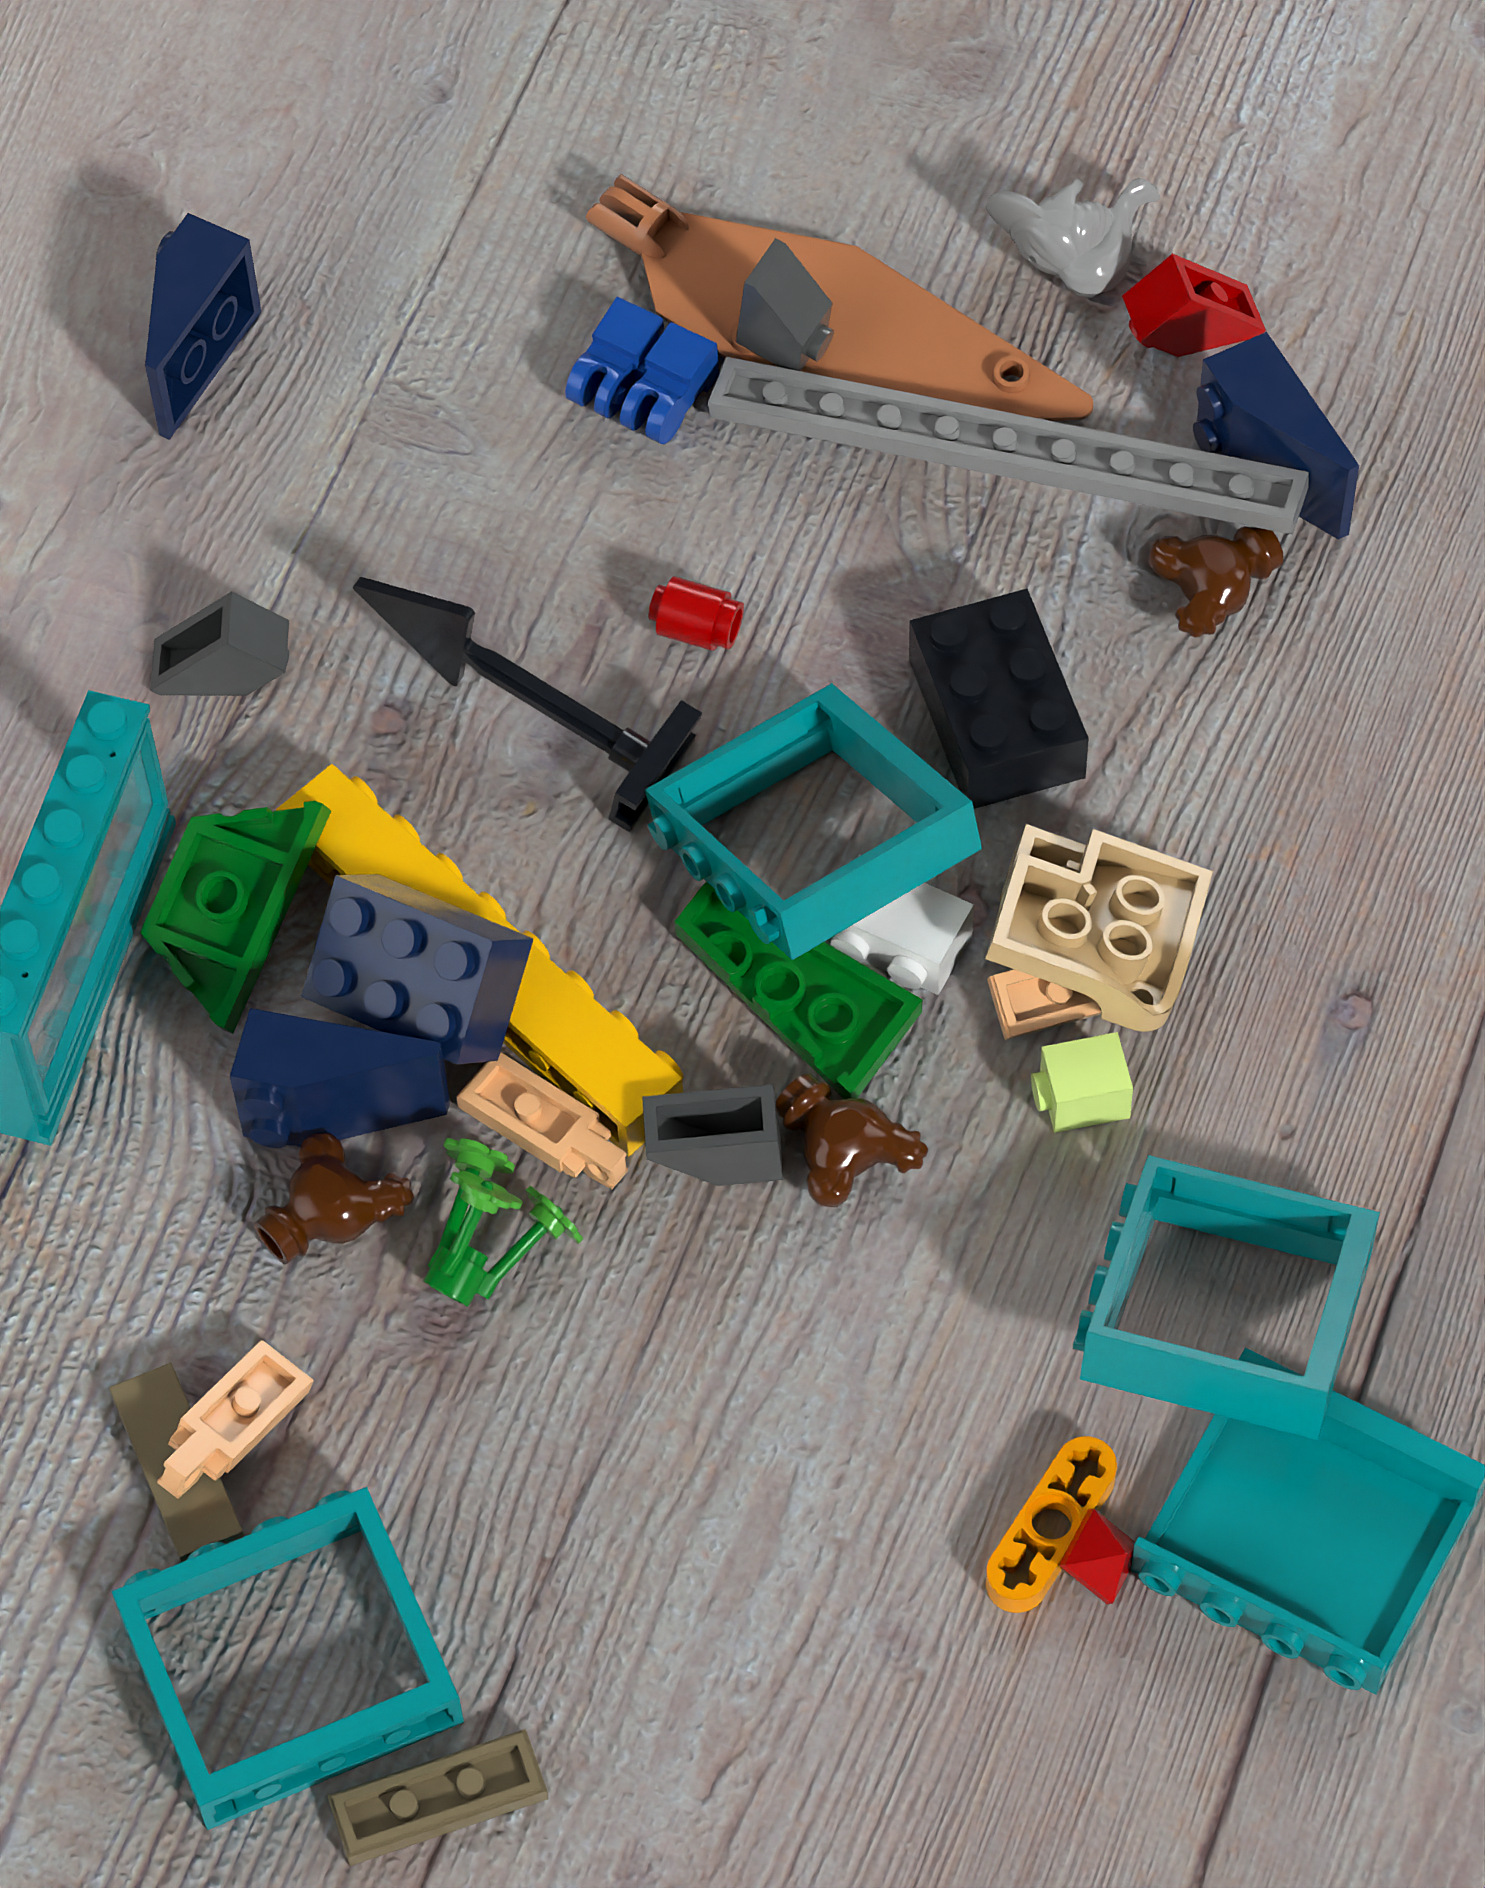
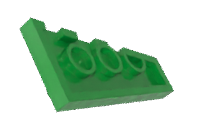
M707 881L674 921L675 934L843 1099L858 1098L922 1013L923 999L825 942L791 960L773 942L769 944L762 942L753 931L749 920L738 910L735 912L727 910L718 898L715 889Z

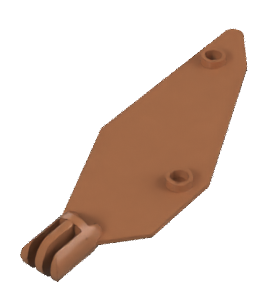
M620 174L615 179L614 187H609L601 195L600 203H595L586 214L585 218L591 225L642 257L656 314L669 323L673 322L717 343L718 354L725 359L726 357L777 366L736 343L744 282L771 243L777 238L787 244L833 303L828 326L834 330L833 338L821 359L816 362L810 358L801 370L802 372L1049 421L1082 420L1087 418L1093 411V399L1088 393L858 246L679 212L623 174ZM1009 375H1013L1019 377L1020 379L1014 382H1009L1004 380L1003 378Z

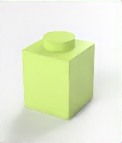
M1118 1032L1041 1047L1040 1072L1031 1073V1085L1037 1110L1049 1111L1054 1133L1130 1118L1133 1085Z

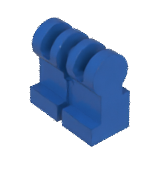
M616 297L593 332V342L587 351L575 362L567 380L565 396L568 400L580 406H585L596 395L594 411L605 418L613 417L622 406L620 424L633 431L640 428L648 418L645 430L646 437L660 444H666L676 434L686 412L702 391L708 393L717 381L720 374L717 343L673 322H670L664 330L662 317L620 297ZM634 381H636V383L632 386V388L629 391V387L631 386V384Z

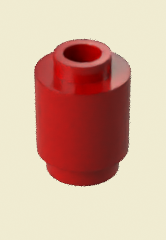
M673 576L667 586L659 584L656 587L650 602L648 618L656 622V634L710 651H714L717 647L729 650L734 645L741 627L744 603L733 600L731 593L728 591Z

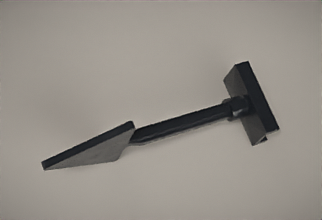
M360 577L353 585L354 591L452 686L458 685L464 677L467 663L484 678L608 753L610 761L627 770V775L615 792L609 820L628 832L632 830L649 806L645 789L670 776L695 741L696 735L692 733V730L701 719L702 712L682 700L652 740L649 741L628 727L622 730L499 653L475 643L471 639L475 611L471 607Z

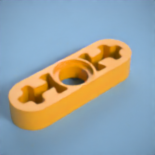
M1081 1436L1071 1439L1062 1446L991 1555L987 1564L986 1590L991 1601L1000 1609L1012 1613H1022L1032 1610L1039 1605L1061 1572L1062 1568L1059 1564L1087 1510L1094 1508L1099 1512L1111 1494L1116 1480L1117 1460L1111 1447L1104 1441L1091 1436ZM1088 1460H1092L1098 1464L1097 1476L1099 1478L1092 1475L1086 1477L1078 1489L1076 1501L1068 1494L1074 1481L1075 1466L1073 1464L1083 1467ZM1054 1509L1068 1517L1071 1528L1067 1534L1060 1538L1048 1539L1040 1536L1034 1530L1032 1520L1039 1512ZM1027 1547L1036 1555L1029 1567L1028 1582L1031 1586L1020 1582L1014 1590L1009 1589L1005 1586L1006 1574L1003 1570L1015 1573L1026 1557Z

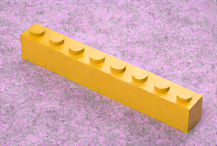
M330 764L276 809V811L302 808L304 807V802L317 801L331 810L308 863L330 886H333L335 875L379 874L519 932L506 920L504 910L490 894L484 891L477 894L463 881V876L454 862L443 853L432 854L420 843V837L414 827L403 816L395 814L391 817L378 805L373 791L359 777L353 776L349 779L335 765ZM525 930L521 934L533 938V943L503 1043L541 1078L599 1113L600 1123L610 1130L611 1137L609 1140L625 1151L629 1157L645 1143L642 1097L683 1093V1073L677 1063L662 1050H657L654 1053L640 1041L637 1030L625 1015L617 1010H612L609 1013L594 999L590 986L578 973L573 970H568L565 973L551 961L550 954L541 940L532 932Z

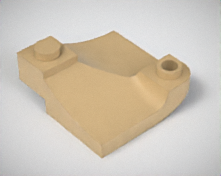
M1026 824L1010 862L999 899L1001 903L985 959L1089 996L1099 1005L1101 1019L1135 1031H1154L1165 1024L1179 995L1213 871L1095 829L1092 830L1086 845Z

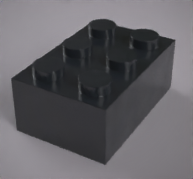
M1028 588L910 620L909 662L959 791L972 801L974 809L1086 778L1089 738Z

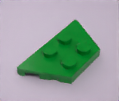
M308 801L304 802V807L279 811H271L268 807L243 810L235 816H224L217 813L191 817L140 931L156 953L162 956L171 966L172 972L183 986L192 992L210 1014V1019L215 1025L231 1034L236 1029L330 816L331 810L320 802Z

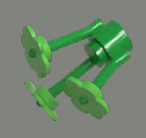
M451 1138L445 1139L443 1146L447 1149L446 1154L456 1160L454 1165L460 1170L459 1173L452 1172L450 1180L460 1186L439 1246L427 1265L430 1269L423 1279L425 1284L458 1303L469 1307L476 1293L489 1300L498 1282L545 1233L555 1240L563 1232L577 1244L583 1240L576 1226L563 1215L561 1207L556 1206L546 1196L540 1194L532 1186H529L525 1191L530 1201L535 1205L530 1210L529 1215L536 1223L488 1272L485 1271L483 1267L488 1257L468 1245L483 1212L496 1214L499 1207L520 1209L523 1202L518 1197L508 1193L502 1186L483 1178H491L494 1170L512 1174L515 1165L508 1161L506 1154L489 1149L477 1141L470 1139H460L459 1141Z

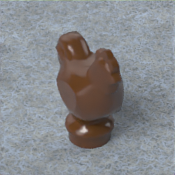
M1252 526L1239 528L1233 540L1218 535H1202L1188 541H1184L1178 536H1164L1152 544L1149 552V566L1154 573L1178 584L1190 601L1187 606L1180 607L1176 611L1175 616L1179 621V630L1187 632L1193 637H1201L1202 634L1213 635L1216 632V626L1223 623L1226 616L1237 613L1246 604L1250 592L1251 577L1261 580L1266 579L1273 570L1283 564L1282 547L1274 532Z
M810 1073L803 1074L792 1081L776 1100L777 1114L783 1119L784 1127L792 1131L803 1130L805 1132L804 1155L810 1169L806 1179L810 1197L820 1206L838 1207L845 1202L852 1190L854 1177L877 1163L895 1165L900 1173H906L910 1169H920L923 1166V1158L926 1157L928 1148L925 1143L920 1141L921 1134L919 1131H908L902 1124L892 1123L876 1105L865 1099L847 1098L836 1101L830 1100L832 1093L829 1085L825 1082H819Z
M314 1133L307 1137L301 1145L299 1151L301 1164L290 1180L289 1203L285 1207H278L276 1205L266 1207L265 1215L254 1222L253 1225L265 1247L277 1260L286 1265L296 1256L304 1257L306 1255L309 1240L319 1239L329 1243H347L358 1238L375 1222H384L393 1215L403 1216L405 1206L412 1203L414 1195L410 1190V1180L408 1178H400L393 1172L388 1173L382 1180H362L345 1166L343 1146L332 1133Z

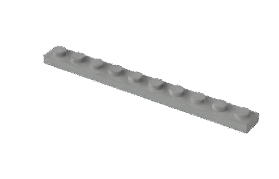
M726 357L708 401L711 418L1291 535L1294 533L1309 487V472L731 357Z

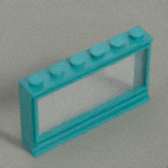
M88 690L1 904V1134L49 1146L52 1145L175 829V816L170 815V808H167L168 798L150 719L147 718L151 710L150 704Z

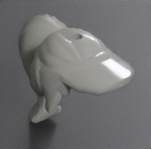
M1137 178L1128 184L1112 208H1107L1105 204H1100L1099 201L1091 202L1086 200L1080 203L1075 202V197L1082 190L1083 183L1079 179H1074L1070 185L1062 188L1054 196H1046L1039 205L1024 195L1005 189L988 198L986 210L1000 227L1010 234L1021 255L1032 266L1045 273L1060 277L1068 290L1074 294L1093 298L1113 289L1124 278L1132 256L1131 229L1133 216L1138 207L1145 203L1157 202L1160 199V195L1155 185L1143 178Z

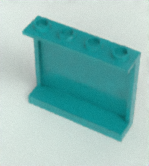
M1246 1347L1238 1359L1303 1376ZM1332 1391L1318 1440L1215 1414L1145 1539L1139 1536L1136 1540L1131 1571L1138 1574L1139 1579L1144 1585L1161 1595L1174 1596L1176 1593L1200 1606L1203 1614L1212 1621L1226 1627L1239 1625L1261 1636L1263 1643L1273 1652L1291 1659H1296L1300 1656L1322 1667L1326 1676L1336 1684L1350 1690L1363 1688L1377 1695L1483 1495L1485 1488V1465L1336 1391Z

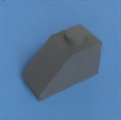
M777 238L774 239L744 282L736 343L779 367L801 371L810 358L816 362L821 359L833 338L834 330L828 327L833 303L787 244Z
M231 591L154 639L150 691L158 695L247 696L286 672L289 660V650L287 648L289 620Z
M773 1084L642 1097L647 1160L717 1186L783 1180L779 1123Z

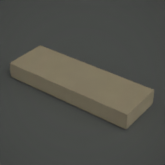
M172 1363L109 1387L114 1404L180 1562L186 1561L193 1551L204 1545L214 1542L228 1544L244 1537L243 1530L221 1478L214 1481L203 1473L199 1480L179 1499L157 1483L166 1468L163 1466L164 1462L176 1451L168 1445L170 1438L176 1432L180 1419L191 1409Z
M526 1729L327 1795L349 1866L548 1800L547 1788Z

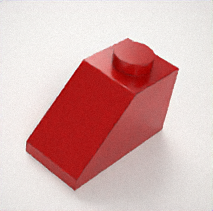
M1173 253L1122 295L1131 318L1129 328L1134 337L1147 348H1156L1176 357L1246 341L1266 331L1247 284Z

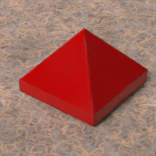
M1094 1508L1088 1509L1059 1566L1103 1602L1113 1604L1131 1569L1135 1541Z

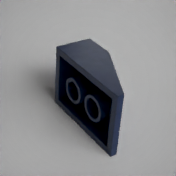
M187 213L174 232L169 231L162 238L157 249L145 360L159 436L168 440L174 435L262 311L250 239L190 213Z
M1265 332L1203 359L1200 387L1196 390L1198 399L1197 422L1193 424L1194 437L1201 451L1309 472V487L1299 517L1338 540L1348 536L1360 465L1270 335Z
M249 1009L230 1073L243 1137L251 1138L254 1142L269 1148H283L286 1145L301 1147L303 1141L314 1133H332L338 1140H343L447 1115L450 1100L440 1042L259 1009Z

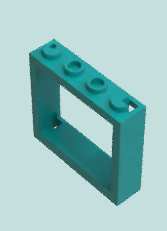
M832 683L645 789L653 822L647 826L659 847L663 850L671 848L681 857L685 868L696 881L704 879L715 889L718 898L730 912L738 910L749 920L753 931L765 944L773 942L791 960L801 956L982 849L972 801ZM833 750L917 823L783 900L702 825Z
M1148 1155L1138 1185L1130 1183L1125 1185L1119 1210V1216L1126 1218L1125 1223L1112 1222L1104 1252V1260L1111 1261L1110 1266L1098 1265L1096 1268L1088 1304L1096 1306L1094 1312L1082 1310L1080 1314L1078 1330L1073 1342L1074 1350L1084 1352L1080 1380L1318 1440L1371 1260L1380 1212ZM1155 1220L1337 1265L1304 1377L1118 1330Z
M367 1487L352 1493L346 1490L331 1493L319 1500L311 1510L289 1519L285 1516L267 1519L258 1524L250 1535L228 1544L214 1542L204 1545L193 1551L184 1562L162 1571L156 1568L140 1571L127 1579L123 1587L111 1591L127 1636L207 1830L464 1723L460 1697ZM361 1532L427 1683L209 1774L146 1620Z

